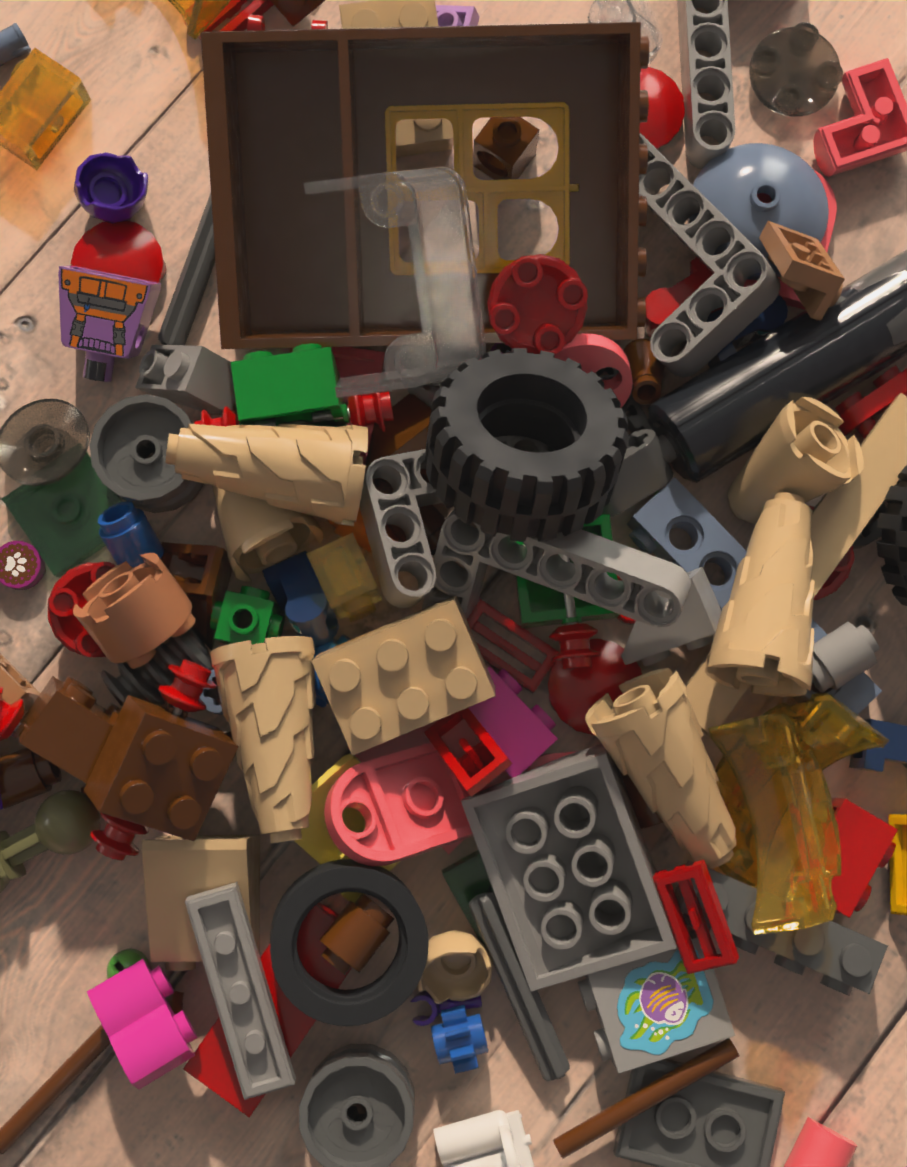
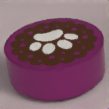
M11 541L0 547V583L15 590H27L40 582L45 572V559L39 549L24 541Z

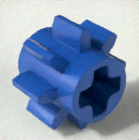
M465 1005L441 1010L443 1023L431 1026L439 1065L452 1062L455 1074L478 1069L477 1055L489 1052L480 1014L467 1017Z

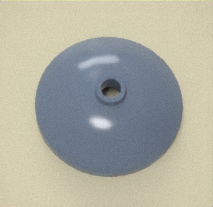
M749 143L729 148L722 155L712 158L702 168L693 183V186L764 255L778 277L781 274L776 265L768 259L769 254L759 239L767 221L814 237L820 243L824 237L829 215L828 200L824 186L810 165L787 149L763 143ZM757 194H768L771 197L772 202H761L758 199ZM699 213L691 215L687 219L688 224L693 222ZM730 242L720 245L715 250L714 255L724 252ZM761 273L753 274L747 279L759 280Z

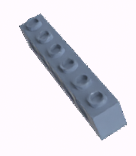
M674 477L632 516L627 523V526L632 530L629 536L641 551L647 554L653 552L658 558L682 567L686 573L704 567L705 563L719 565L725 575L724 582L720 586L710 585L722 611V608L729 601L737 567L747 551ZM674 528L685 530L691 538L690 549L679 550L675 548L669 540V531ZM812 619L811 628H814L815 643L826 636L827 633ZM863 672L837 690L830 687L823 693H817L812 689L810 691L807 689L806 695L794 696L793 699L802 707L798 712L809 726L818 732L824 730L826 733L841 732L882 690Z

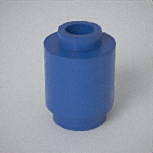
M132 502L117 503L106 509L99 516V535L117 565L127 561L134 568L145 563L140 556L142 554L155 553L160 559L163 556L164 548L143 510L135 508Z

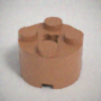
M155 553L140 555L145 563L134 568L125 561L106 572L82 594L87 600L83 609L76 604L73 608L74 616L109 661L112 663L127 662L132 669L141 667L149 662L156 653V647L169 637H177L184 634L196 621L191 613V600Z

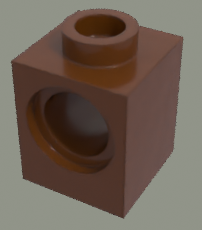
M521 117L490 118L474 139L473 166L494 180L518 179L536 155L540 129Z

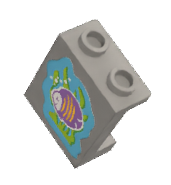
M695 930L689 931L698 959L705 958ZM678 947L585 975L586 979L578 982L587 1012L596 1009L602 1029L593 1031L602 1061L611 1059L618 1074L735 1036L714 969L687 974Z

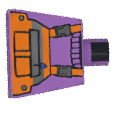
M59 266L62 345L86 351L83 370L84 378L111 382L115 357L130 359L140 354L162 283L77 266Z

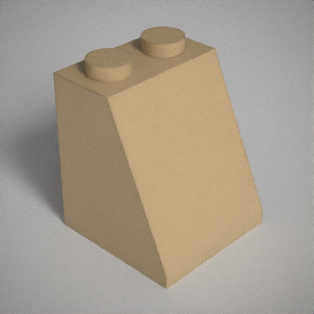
M166 835L142 840L150 962H166L165 970L169 971L196 969V962H202L185 900L188 896L238 882L259 952L260 835H197L195 841L175 835Z

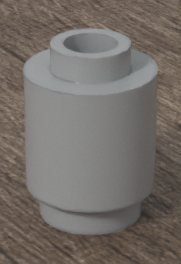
M846 622L814 643L812 684L820 692L823 693L830 687L837 690L877 664L874 653L879 650V645L864 625L856 628L850 622Z

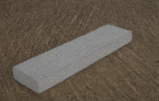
M238 882L188 896L185 900L186 908L244 1100L295 1085L296 1076Z

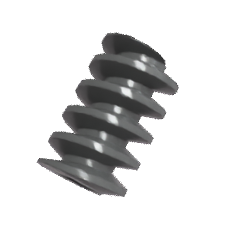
M193 627L180 636L169 637V642L166 644L162 643L156 647L154 657L141 667L132 669L127 662L117 663L120 676L117 678L105 670L100 672L105 685L121 706H123L128 695L144 701L149 700L158 706L165 704V700L158 688L160 685H172L175 675L168 668L170 664L180 667L184 659L199 664L208 670L213 669L210 652Z

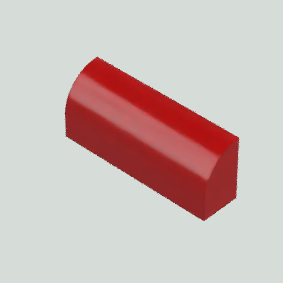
M319 902L310 910L301 924L297 938V952L303 966L314 979L326 986L338 989L352 967L344 975L321 956L327 947L320 941V938L339 914ZM269 944L260 959L291 1058L316 1020L300 1011L283 993L272 968ZM218 1017L194 1052L195 1056L189 1059L183 1070L250 1118L266 1094L244 1100L220 1017Z

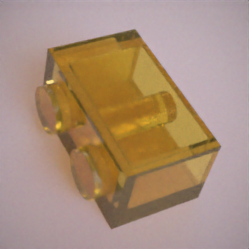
M34 47L26 59L16 64L11 78L0 91V146L35 170H38L91 101L80 77Z
M353 533L307 553L330 607L339 620L348 617L350 622H354L377 610L374 604L383 599Z

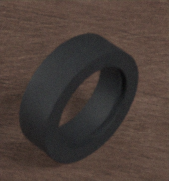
M352 859L330 861L318 865L301 875L282 896L271 924V962L280 988L290 1002L300 1011L326 1024L358 1026L377 1021L389 1015L400 1007L413 993L423 975L428 957L429 943L426 922L418 903L407 886L396 875L381 866H368ZM359 892L378 899L393 913L399 931L397 951L388 969L372 983L356 989L332 988L314 979L303 966L297 952L298 933L307 914L319 902L338 893Z

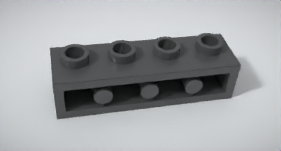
M687 860L686 866L693 865L694 862ZM708 868L736 947L756 955L759 946L776 953L773 963L800 975H803L806 967L823 974L821 984L850 996L853 987L870 994L888 945ZM691 878L693 888L695 890L698 902L700 904L703 916L705 918L707 927L710 932L711 924L703 905L694 878ZM678 884L674 892L686 925L693 928Z

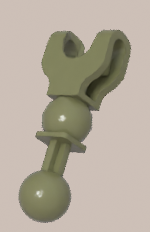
M75 790L56 792L45 799L40 805L34 824L12 836L6 831H0V893L8 886L11 880L26 875V869L23 865L26 861L47 850L61 855L76 854L85 850L94 842L90 833L93 830H100L101 815L86 794Z

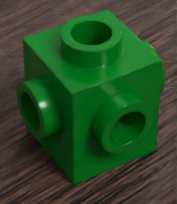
M241 586L240 593L226 590L224 601H217L211 615L210 629L216 630L214 639L226 645L251 640L252 645L265 643V638L282 636L285 616L280 615L281 609L279 605L269 600L270 592L254 587ZM241 612H251L253 617L251 625L244 629L238 628Z

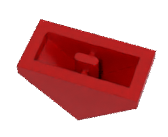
M469 708L440 719L424 732L471 797L513 764Z

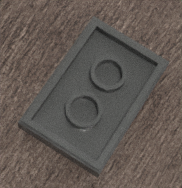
M663 1059L632 1069L625 1097L684 1063ZM714 1071L619 1126L613 1150L614 1155L655 1167H770L785 1091L779 1087Z

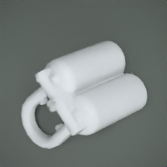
M496 1110L433 1129L443 1167H534L529 1149L532 1141L530 1134H525L521 1120L522 1115L519 1110L509 1113Z

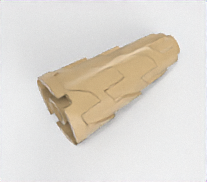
M188 424V428H180L179 435L169 433L165 464L175 465V473L182 474L181 479L214 485L231 493L265 500L271 506L326 518L340 525L354 526L359 510L366 465H363V457L360 456V453H367L368 427L357 425L332 427L300 424H279L277 427L262 425H232L225 427Z
M787 492L777 493L774 499L767 500L763 506L762 513L752 533L746 555L737 567L729 601L722 608L711 650L707 656L705 673L718 683L739 689L741 681L752 685L751 693L781 697L806 695L807 689L811 690L814 650V628H811L815 588V581L811 580L813 565L811 540L812 510L805 504V499L800 495Z
M271 637L265 638V643L253 645L251 640L221 646L210 652L211 665L215 672L223 716L230 724L233 742L239 746L235 753L237 765L243 770L251 807L259 823L260 833H270L271 844L302 839L301 829L309 827V813L312 801L311 759L315 754L312 709L316 705L315 672L311 662L314 659L315 650L313 638Z
M671 668L655 670L619 685L623 694L614 702L608 693L594 703L585 716V721L592 734L598 737L623 776L628 774L651 812H657L677 844L683 851H688L694 862L704 859L708 868H715L728 862L734 854L732 849L736 846V828L717 787L716 782L719 781V778L701 740L704 734L687 697L686 686L677 670L675 673H673Z

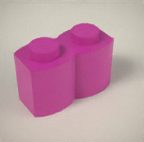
M144 959L87 991L91 1004L109 1037L131 1085L139 1090L194 1057L195 1054L190 1042L197 1039V1035L184 1011L182 1010L174 1014L166 997L173 994L174 990L161 966H158L152 970Z

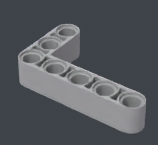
M677 0L681 83L685 107V152L689 162L698 169H702L712 158L725 153L730 148L735 135L728 0ZM695 8H703L709 13H700ZM697 51H707L711 53L713 57H704L700 55ZM708 93L716 100L707 101L701 98L699 94ZM701 137H713L719 145H708Z
M640 134L639 144L646 143L648 148V167L646 175H639V196H646L647 207L713 274L656 328L650 340L651 352L662 365L675 376L688 377L700 371L773 303L779 294L780 279L764 255ZM669 184L665 191H663L661 194H657L660 188ZM699 213L693 222L685 224L691 215ZM730 242L724 252L714 255L715 250L720 245ZM761 273L759 280L755 284L743 287L748 277ZM717 308H724L718 319L707 322L708 316L712 311ZM687 341L682 353L671 357L674 347L681 342Z
M514 435L496 437L503 444L522 451L536 453L556 451L547 444L529 437ZM425 449L376 459L368 466L364 475L359 505L382 593L391 605L398 608H410L417 605L434 587L436 581V569L419 507L442 502L436 495V489L427 483L420 474V470L427 467L424 461ZM382 478L387 480L393 488V494L379 492L375 488L372 479ZM385 525L400 527L404 531L406 541L396 542L392 540L385 531ZM406 571L413 574L418 581L419 589L417 591L405 589L398 579V572Z
M454 508L445 519L441 528L433 561L436 569V581L434 587L424 597L422 609L456 595L467 619L479 600L487 566L490 565L647 625L667 627L675 623L679 618L690 592L691 581L686 571L675 563L582 529L567 536H564L562 532L557 533V537L549 541L538 542L537 537H526V541L523 542L525 545H520L515 541L509 540L510 535L496 533L494 537L481 532V526L476 523L474 524L478 528L467 525L456 517ZM558 554L569 557L574 563L566 562ZM456 562L462 564L466 569L460 567ZM606 572L618 575L622 581L609 577ZM655 591H663L667 593L671 598H663L659 596Z

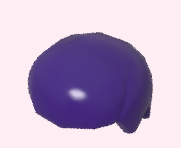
M107 152L88 156L77 168L74 192L79 204L93 218L108 223L127 221L143 207L148 192V174L140 171L131 156H117Z

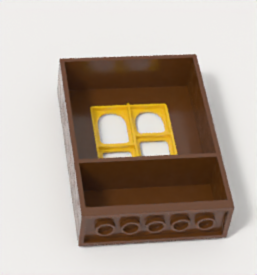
M641 22L201 32L221 349L294 348L309 343L319 344L322 347L504 343L499 339L490 324L487 301L492 283L505 266L515 261L502 259L498 253V205L506 199L538 200L549 206L556 215L559 227L557 240L551 250L544 255L563 260L577 272L582 283L587 288L588 309L583 326L577 334H596L610 340L637 339V327H645L646 322L645 298H638V277H645L647 267L646 248L638 247V228L645 227L647 222L646 196H639V175H646L648 167L647 144H639L640 122H647L649 110L648 91L640 90L641 69H647L649 63L648 36H641ZM533 117L541 119L550 125L556 134L559 147L556 161L551 169L540 177L532 179L480 180L475 177L473 172V123L478 118ZM405 119H447L451 122L453 126L454 174L451 179L447 181L405 182L399 179L396 162V125L398 122ZM470 200L477 204L479 213V255L476 259L472 261L405 262L402 260L399 253L398 209L402 203L413 201Z

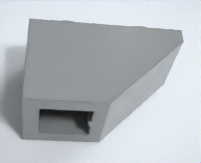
M152 345L150 351L141 360L139 366L140 377L135 388L201 412L206 410L208 413L222 414L225 406L233 410L236 399L231 362L204 346Z
M703 567L687 572L691 581L690 592L682 612L675 623L667 627H654L637 620L635 621L621 656L625 665L642 660L644 666L651 665L671 655L669 650L686 644L688 650H694L713 642L721 615V608ZM655 591L659 596L663 598H671L667 593L663 591Z

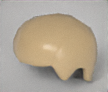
M451 930L433 936L428 941L427 962L417 988L419 992L425 989L436 1004H441L448 999L452 1001H465L478 997L491 983L492 959L486 946L476 936Z

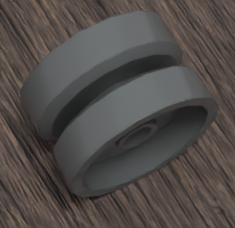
M149 394L126 397L109 407L95 424L89 444L92 467L102 484L124 501L132 502L135 508L152 513L173 511L193 500L204 486V483L181 479L182 474L175 473V465L165 464L169 433L179 435L180 428H188V424H194L186 412L170 400ZM150 453H154V455L151 458L147 459Z
M349 1044L330 1052L315 1068L299 1105V1130L307 1150L323 1167H389L404 1151L413 1129L415 1113V1088L407 1068L392 1052L373 1044ZM355 1103L362 1104L367 1111L365 1114H359L357 1107L351 1105Z

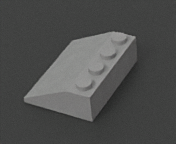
M602 744L563 756L480 791L472 797L468 796L461 800L530 991L639 960L677 947L653 880L656 869L622 775Z

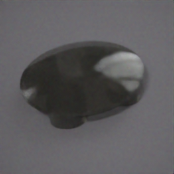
M802 22L795 27L776 30L758 44L750 61L749 77L755 95L768 109L784 116L802 117L819 111L830 102L843 78V69L838 55L830 42L819 34L818 29L814 25Z

